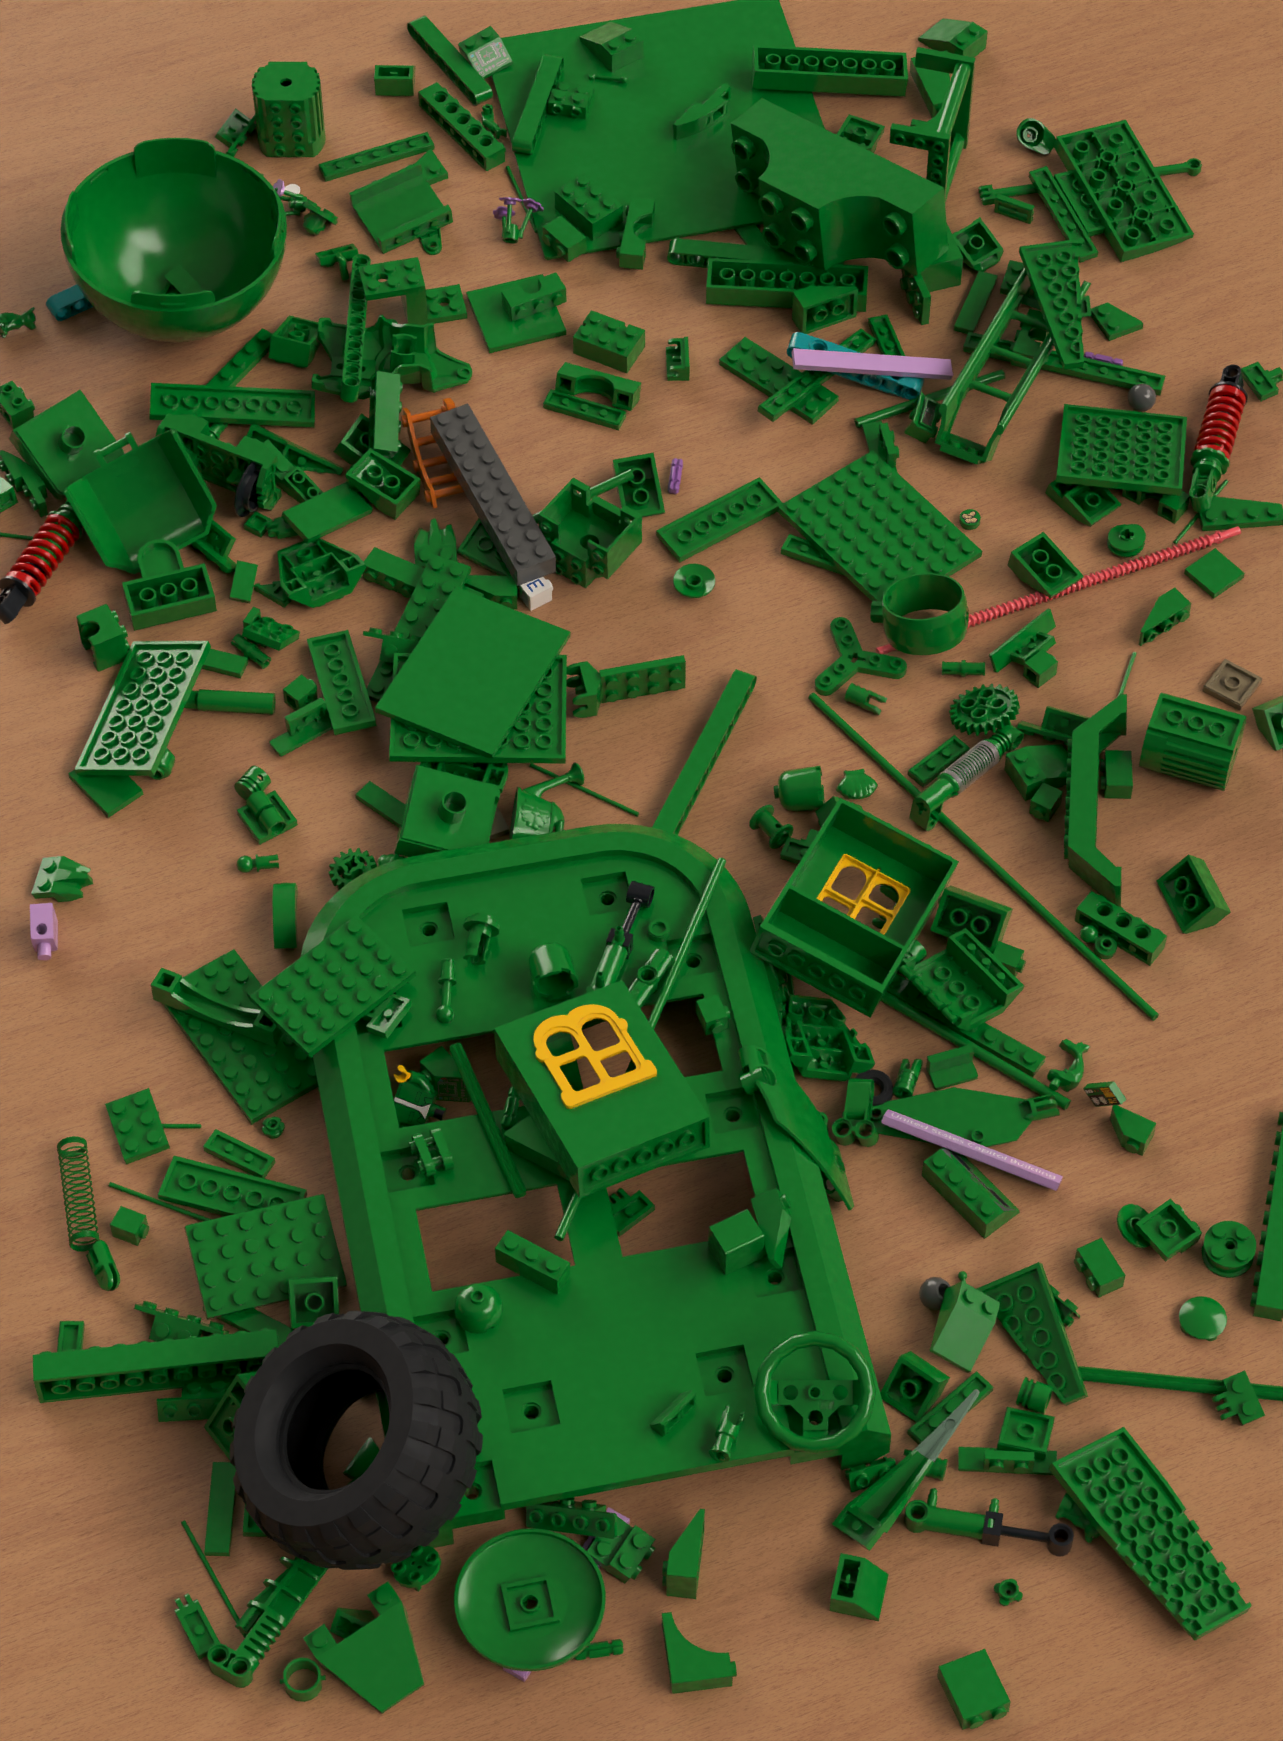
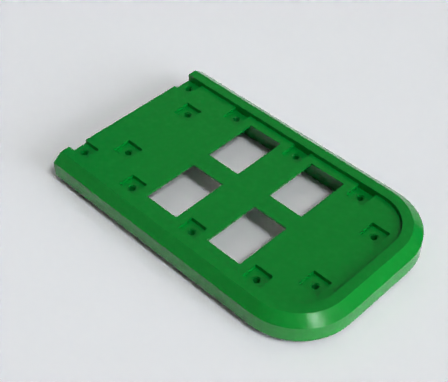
M603 824L398 859L363 873L341 888L315 917L303 943L300 957L357 915L416 971V976L393 993L410 999L413 1006L387 1039L369 1033L366 1027L369 1022L361 1018L313 1055L312 1059L360 1311L380 1312L389 1316L402 1317L440 1339L446 1344L445 1346L448 1351L457 1358L473 1385L472 1391L475 1398L479 1401L482 1418L477 1427L478 1431L483 1434L481 1453L476 1456L474 1469L477 1470L474 1482L471 1488L466 1489L460 1501L462 1506L452 1521H446L439 1529V1535L427 1546L437 1548L454 1544L453 1529L505 1519V1510L783 1457H788L790 1465L837 1456L840 1469L845 1470L848 1467H855L861 1464L867 1465L869 1462L890 1452L891 1431L820 1168L805 1149L774 1121L760 1090L747 1094L740 1080V1075L745 1073H743L738 1051L744 1046L755 1045L766 1050L796 1081L764 961L749 952L756 937L751 913L739 885L725 867L666 1001L671 1002L700 996L706 998L718 994L723 1006L727 1005L731 1018L728 1019V1029L717 1034L713 1033L722 1071L684 1077L709 1116L710 1147L663 1166L743 1152L754 1196H759L777 1188L783 1195L786 1194L790 1200L791 1208H789L791 1221L782 1268L777 1270L769 1261L764 1246V1258L725 1276L708 1248V1241L623 1257L607 1188L582 1197L567 1230L575 1266H570V1278L558 1295L521 1275L482 1282L493 1287L499 1293L503 1304L502 1319L495 1328L493 1326L490 1329H486L487 1332L471 1333L460 1326L454 1315L455 1299L466 1286L432 1292L416 1211L513 1193L478 1114L399 1128L384 1052L494 1033V1028L560 1004L568 999L584 995L603 956L606 940L611 928L616 929L617 926H623L631 907V903L626 902V896L632 881L655 887V893L649 908H639L629 932L633 934V949L629 959L625 960L616 982L623 980L629 989L637 977L638 969L647 963L655 949L663 948L673 956L674 961L717 862V859L706 850L676 834L642 825ZM475 913L487 914L495 918L496 922L500 925L499 934L491 937L489 949L485 955L486 962L483 965L472 964L473 957H469L467 960L463 959L466 953V943L469 934L463 927L466 915L472 916ZM664 919L669 923L670 936L667 940L655 942L648 937L647 927L652 920ZM545 943H558L566 947L571 954L577 974L578 987L571 991L570 997L561 1001L550 1002L549 998L543 997L539 999L533 993L529 971V957L535 948ZM444 958L454 959V978L457 980L456 984L451 988L450 1007L454 1010L455 1015L454 1019L449 1023H441L436 1017V1011L441 1006L442 985L438 983V979L441 975V960ZM673 962L659 981L657 991L648 997L643 1006L656 1003ZM571 1035L546 1044L551 1054L555 1057L574 1050ZM577 1060L560 1066L573 1090H583ZM525 1106L518 1107L514 1126L530 1115ZM504 1110L493 1111L492 1114L504 1139L503 1133L507 1131V1129L501 1128ZM439 1127L451 1153L454 1168L444 1171L442 1165L435 1167V1175L426 1177L425 1173L420 1174L416 1163L419 1159L417 1154L412 1155L408 1142L412 1141V1135L421 1133L424 1139L429 1138V1130ZM434 1146L429 1147L428 1150L431 1157H436L437 1153ZM509 1151L526 1191L557 1186L564 1215L574 1192L570 1181ZM810 1331L838 1335L858 1348L871 1367L876 1389L872 1416L859 1436L838 1450L818 1454L792 1450L771 1436L758 1416L754 1396L758 1369L770 1350L791 1335ZM812 1346L797 1349L782 1359L772 1375V1380H858V1376L849 1361L834 1350ZM721 1380H728L729 1382L723 1383ZM788 1386L785 1389L784 1395L786 1399L794 1400L797 1397L798 1390L795 1386ZM838 1386L834 1390V1396L838 1400H843L848 1395L845 1386ZM818 1388L811 1391V1395L814 1397H818L820 1394ZM694 1390L696 1392V1405L665 1436L662 1437L651 1428L650 1424L682 1392ZM379 1391L375 1392L385 1439L389 1426V1406L385 1392ZM727 1404H730L728 1420L732 1424L736 1425L743 1411L745 1415L737 1440L732 1444L730 1450L731 1458L729 1461L724 1462L712 1458L709 1450L714 1446L716 1440L715 1432L724 1408ZM772 1405V1410L782 1425L795 1434L802 1436L803 1417L792 1406ZM858 1405L840 1406L830 1416L828 1436L835 1434L848 1425L856 1413ZM813 1411L809 1416V1421L812 1425H819L823 1420V1415L820 1411ZM529 1416H536V1418H534V1419H529V1418H527V1417H529ZM471 1494H475L478 1496L475 1499L467 1498V1496Z

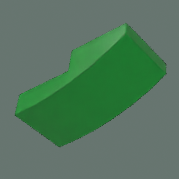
M237 560L229 599L250 603L258 565Z

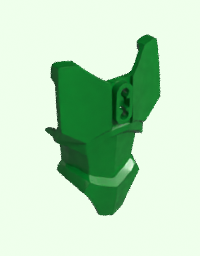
M379 315L374 326L365 328L361 384L358 399L370 398V378L376 371L400 374V382L403 384L421 383L423 389L434 393L468 383L472 378V368L469 363L453 358L437 348L434 323L431 322L425 325L398 324L387 320L383 315ZM319 318L318 340L332 362L331 373L326 376L313 374L311 388L340 395L346 325L333 323L330 318Z

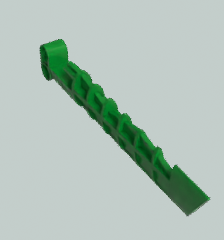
M371 1437L365 1441L343 1472L345 1476L352 1480L348 1484L364 1474L380 1451ZM282 1556L279 1561L288 1569L274 1581L271 1579L263 1581L266 1588L247 1603L248 1609L235 1625L242 1634H248L235 1651L223 1644H215L209 1648L207 1658L211 1672L235 1687L244 1688L248 1686L253 1680V1672L260 1664L259 1660H263L265 1657L264 1652L270 1650L269 1645H273L276 1642L275 1637L281 1635L280 1630H284L328 1568L315 1566L297 1557L292 1560ZM217 1658H225L221 1662H215ZM240 1669L246 1670L243 1674L235 1673Z

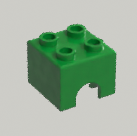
M104 604L77 615L81 643L85 650L91 649L93 651L92 656L95 660L93 664L97 671L100 672L124 662L130 646L126 639L128 634L124 625L120 626L118 624L119 618L116 611H111L108 605Z

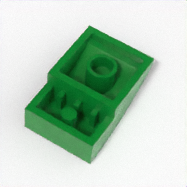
M1054 480L1045 491L1051 500L1067 514L1090 527L1122 505L1104 487L1063 484Z

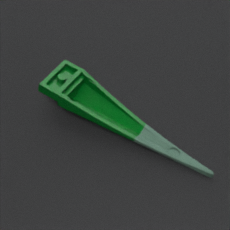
M975 1389L903 1460L849 1502L832 1525L870 1551L884 1532L888 1533L980 1393L978 1389Z

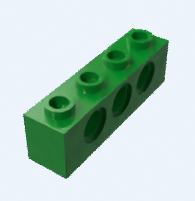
M1093 891L1087 895L1076 909L1075 922L1082 926H1094L1099 936L1107 935L1114 938L1117 942V947L1149 966L1165 948L1167 935L1160 929L1153 928L1141 918L1133 916L1121 906H1116L1104 896L1098 895Z

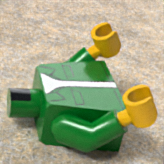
M399 1065L397 1068L403 1073L401 1075L393 1074L396 1081L400 1083L394 1098L399 1128L428 1123L430 1117L442 1121L447 1108L435 1104L438 1092L434 1090V1086L427 1076L412 1070L406 1071L403 1065Z

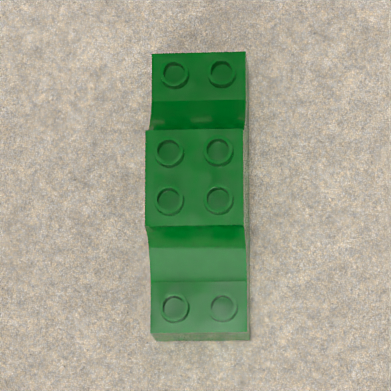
M763 98L731 123L733 137L731 149L735 155L737 170L735 180L739 188L744 192H753L760 196L758 203L762 211L764 225L762 236L770 247L774 249L781 248L793 254L802 264L810 263L824 271L847 260L877 258L886 260L895 269L902 268L916 276L948 251L944 187Z

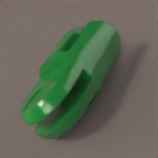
M96 1241L86 1257L102 1290L113 1291L120 1284L119 1272L108 1245L105 1241Z

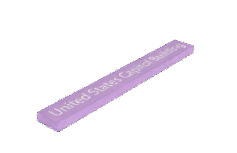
M889 1109L884 1114L881 1122L894 1129L1055 1191L1058 1189L1063 1176Z

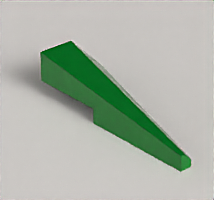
M252 424L247 433V437L255 438L263 443L268 439L295 468L299 466L303 471L341 475L344 467L256 424Z

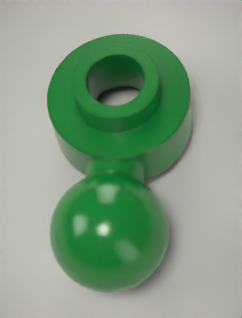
M1086 925L1081 929V939L1086 943L1094 944L1093 950L1097 957L1110 959L1115 955L1117 942L1114 938L1107 935L1099 937L1097 929L1092 925Z

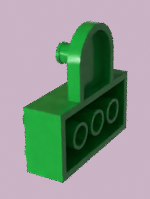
M164 539L151 540L140 548L137 560L142 578L122 582L124 598L134 631L217 611L215 595L205 563L184 568L177 546Z

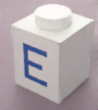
M544 577L519 585V597L530 611L552 601L553 586Z

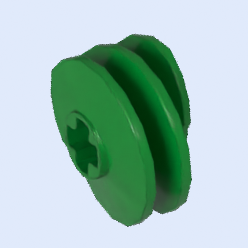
M1137 524L1117 525L1108 533L1107 546L1116 556L1132 557L1138 555L1143 550L1146 533Z

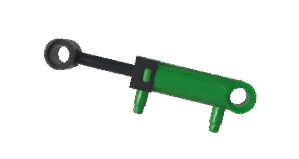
M636 881L630 883L626 902L631 903V907L623 926H617L616 929L611 928L606 940L603 956L590 986H587L584 994L605 987L608 984L616 983L626 959H629L633 949V934L629 932L639 908L650 907L655 887Z
M931 1488L927 1503L922 1500H913L907 1504L905 1509L904 1524L913 1533H920L926 1530L982 1540L981 1544L997 1547L999 1546L1000 1535L1045 1542L1049 1552L1058 1557L1067 1555L1072 1548L1073 1530L1063 1523L1053 1525L1049 1533L1002 1525L1003 1513H998L999 1500L997 1498L991 1499L989 1511H986V1515L936 1507L938 1491L935 1488ZM919 1514L922 1518L916 1519L912 1515ZM1055 1538H1063L1065 1542H1058Z

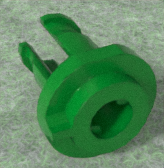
M475 913L472 916L466 915L463 927L469 934L466 943V953L463 959L467 960L469 957H473L472 964L483 965L486 962L485 955L489 949L491 937L499 934L500 925L496 922L495 918L487 914Z

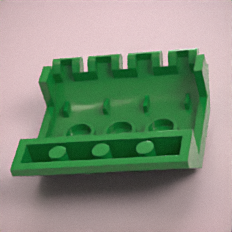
M966 928L948 937L945 950L916 964L917 958L913 955L903 960V964L899 968V971L908 980L912 981V984L923 995L927 996L926 998L951 1023L966 1031H970L1002 1014L1024 989V985Z

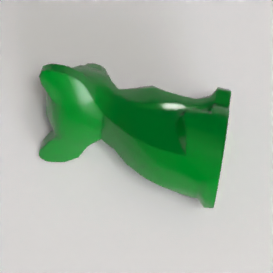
M32 307L21 315L8 312L1 313V337L5 338L8 331L19 329L23 325L30 330H34L36 328V316L33 313L35 308Z
M1066 1492L1055 1518H1066L1075 1527L1082 1528L1085 1533V1541L1091 1543L1094 1538H1098L1101 1535Z

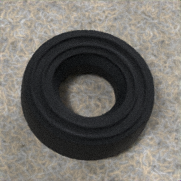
M867 1070L855 1077L859 1079H873L874 1083L880 1086L882 1091L879 1095L874 1096L872 1106H879L892 1099L893 1084L889 1076L884 1072Z

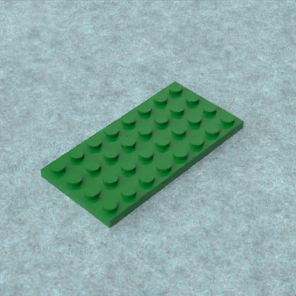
M209 641L132 642L74 769L77 775H155L210 651L211 645Z
M235 949L182 977L196 988L222 1001L245 1008L259 1009L251 1002L250 996L259 990L262 985ZM163 1004L251 1125L318 1087L312 1057L309 1058L284 1033L276 1047H272Z

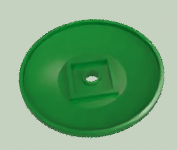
M535 1528L505 1532L481 1545L462 1567L454 1592L455 1615L466 1641L488 1661L517 1671L546 1670L562 1665L576 1657L590 1644L597 1634L604 1617L606 1592L602 1574L590 1554L578 1543L562 1534ZM529 1599L537 1602V1606L533 1609H527L523 1604Z

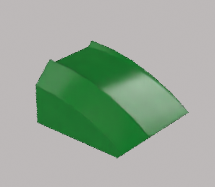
M980 217L970 225L952 234L963 256V262L969 267L984 272L1000 262L1004 250Z

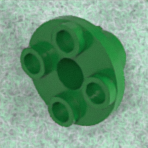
M307 199L306 202L302 203L301 206L310 211L304 216V223L302 225L308 233L319 235L320 231L326 228V221L335 226L338 223V217L325 208L321 211V208L313 201Z

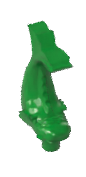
M1065 1039L1061 1041L1059 1047L1074 1057V1061L1069 1070L1066 1068L1063 1071L1051 1069L1048 1072L1047 1079L1051 1082L1049 1088L1054 1091L1061 1087L1064 1091L1069 1092L1079 1085L1084 1073L1082 1054L1088 1052L1091 1047L1082 1042L1074 1044L1072 1041Z

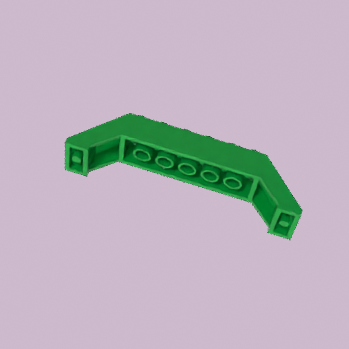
M1127 694L1118 696L1072 731V739H1068L1064 859H1068L1069 868L1116 906H1121L1122 867H1116L1096 848L1099 754L1120 736H1126Z

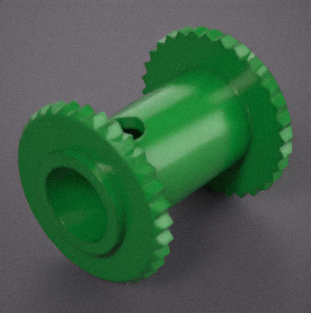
M765 805L753 814L749 826L752 830L761 828L770 837L769 847L777 849L785 844L788 837L792 836L794 829L791 824L782 825L772 816L774 807L772 805Z

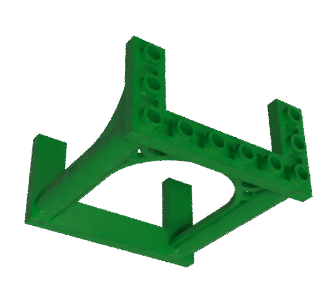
M917 47L915 67L952 74L943 105L935 117L927 122L912 119L910 126L892 123L889 143L928 150L926 179L944 187L946 203L962 150L966 149L968 145L976 58Z

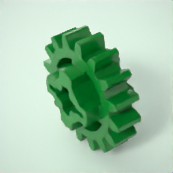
M350 848L347 854L340 852V858H333L335 864L329 865L331 869L329 876L333 886H337L338 890H340L358 876L376 868L377 865L373 855L369 856L367 850L361 853L360 848H357L356 852H352Z

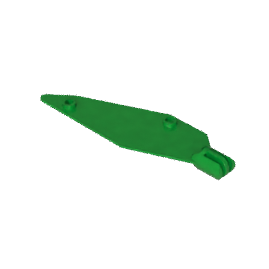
M953 1087L887 1101L879 1106H872L871 1122L875 1125L878 1134L931 1143L882 1124L883 1116L889 1109L977 1144L990 1147L1017 1141L1032 1121L1059 1116L1060 1113L1054 1093L1022 1099ZM878 1113L880 1116L874 1117L873 1114Z

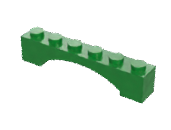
M161 967L151 983L153 1000L272 1047H276L283 1035V1032L260 1009L245 1008L215 998L184 980L182 975Z

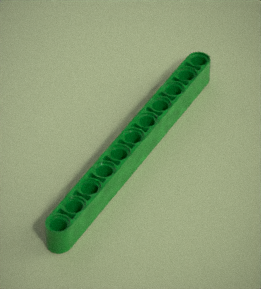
M357 254L353 257L340 390V398L349 403L358 400L361 384L367 301L365 300L358 267L371 264L369 256L364 254Z
M735 669L652 828L676 835L679 834L754 690L757 676Z

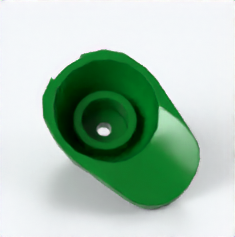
M1027 118L1023 120L1016 130L1018 141L1028 149L1042 155H1047L1054 148L1055 136L1036 119Z

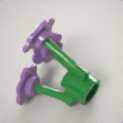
M512 197L499 198L500 201H504V205H508L507 208L499 206L497 210H493L494 218L502 220V240L506 243H517L518 238L523 239V232L532 212L543 211L544 208L539 202L531 198L523 200ZM516 202H523V205L528 210L520 230L517 225L511 224V217L515 215L512 205H516Z

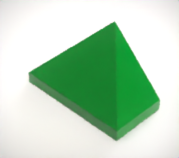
M338 1608L330 1632L347 1638L374 1620L375 1616L369 1610Z

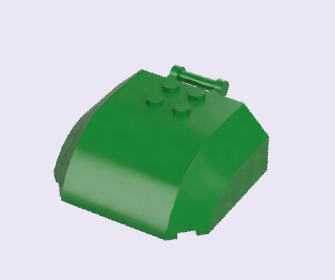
M175 428L159 434L139 446L129 431L124 434L125 437L100 450L98 448L94 450L93 453L101 466L64 488L66 498L107 567L136 574L140 572L137 555L145 543L151 540L164 539L175 544L178 550L209 534L217 504ZM130 444L131 450L106 462L104 457Z

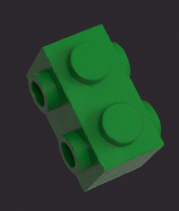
M13 381L0 386V413L13 430L34 418L33 411L35 406L31 399L27 400L20 386L17 387Z

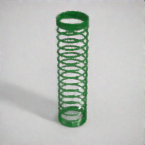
M71 1136L62 1139L57 1144L62 1191L65 1200L64 1205L66 1206L69 1246L76 1251H89L96 1241L100 1239L99 1233H97V1220L95 1219L97 1216L94 1213L96 1209L94 1207V1195L92 1194V1181H90L92 1177L89 1174L91 1170L88 1168L90 1166L88 1162L89 1156L87 1155L88 1147L87 1141L84 1138ZM79 1142L84 1144L83 1147L73 1146L61 1150V1147L67 1143ZM73 1148H81L75 1151H67ZM79 1155H83V1156H80V1157H77V1158H68V1157H76V1156H79ZM64 1159L70 1160L66 1163L63 1162ZM74 1161H84L79 1164H68ZM65 1165L72 1166L67 1169L63 1168ZM76 1167H84V1169L81 1170H70ZM66 1171H67V1172H72L71 1174H69V1175H67V1176L64 1174ZM75 1174H85L80 1177H69ZM66 1178L73 1179L69 1182L65 1181ZM77 1180H86L82 1183H71ZM68 1184H69V1185H76V1186H73V1187H71V1188H69V1189L66 1188V1185H68ZM76 1187H87L80 1190H72ZM68 1191L74 1192L70 1195L67 1194ZM79 1193H88L83 1196H73ZM69 1197L77 1198L72 1201L67 1200ZM85 1199L88 1200V1201L80 1202V1203H75V1202H74V1201H78V1200H85ZM69 1204H75V1205H76V1206H74V1207H72V1208L68 1207ZM80 1206H90L84 1209H74ZM71 1210L79 1211L74 1214L69 1213ZM87 1212L90 1213V1214L81 1215V1216H77V1215H76V1214H79V1213H87ZM71 1217H78L74 1221L70 1220ZM82 1219H91L86 1222H76ZM73 1223L81 1224L76 1227H71V1224ZM81 1226H91V1227L82 1228V1229H79V1228H78V1227H81ZM73 1230H79V1231H80V1232H77V1233H75V1234L72 1233ZM82 1237L95 1238L93 1240L84 1242L75 1241L76 1239ZM72 1242L81 1243V1244H85V1243H91V1244H88V1245H75V1244H73Z

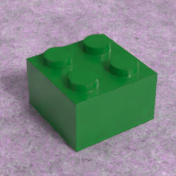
M337 1276L287 1279L291 1328H298L302 1325L310 1327L318 1317L331 1313L339 1314Z

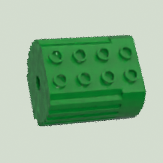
M268 62V65L265 67H259L258 72H255L254 78H252V93L258 144L261 152L266 157H315L321 152L326 141L321 82L316 68L308 66L307 62Z
M1161 692L1145 735L1139 767L1225 791L1241 745L1246 716Z

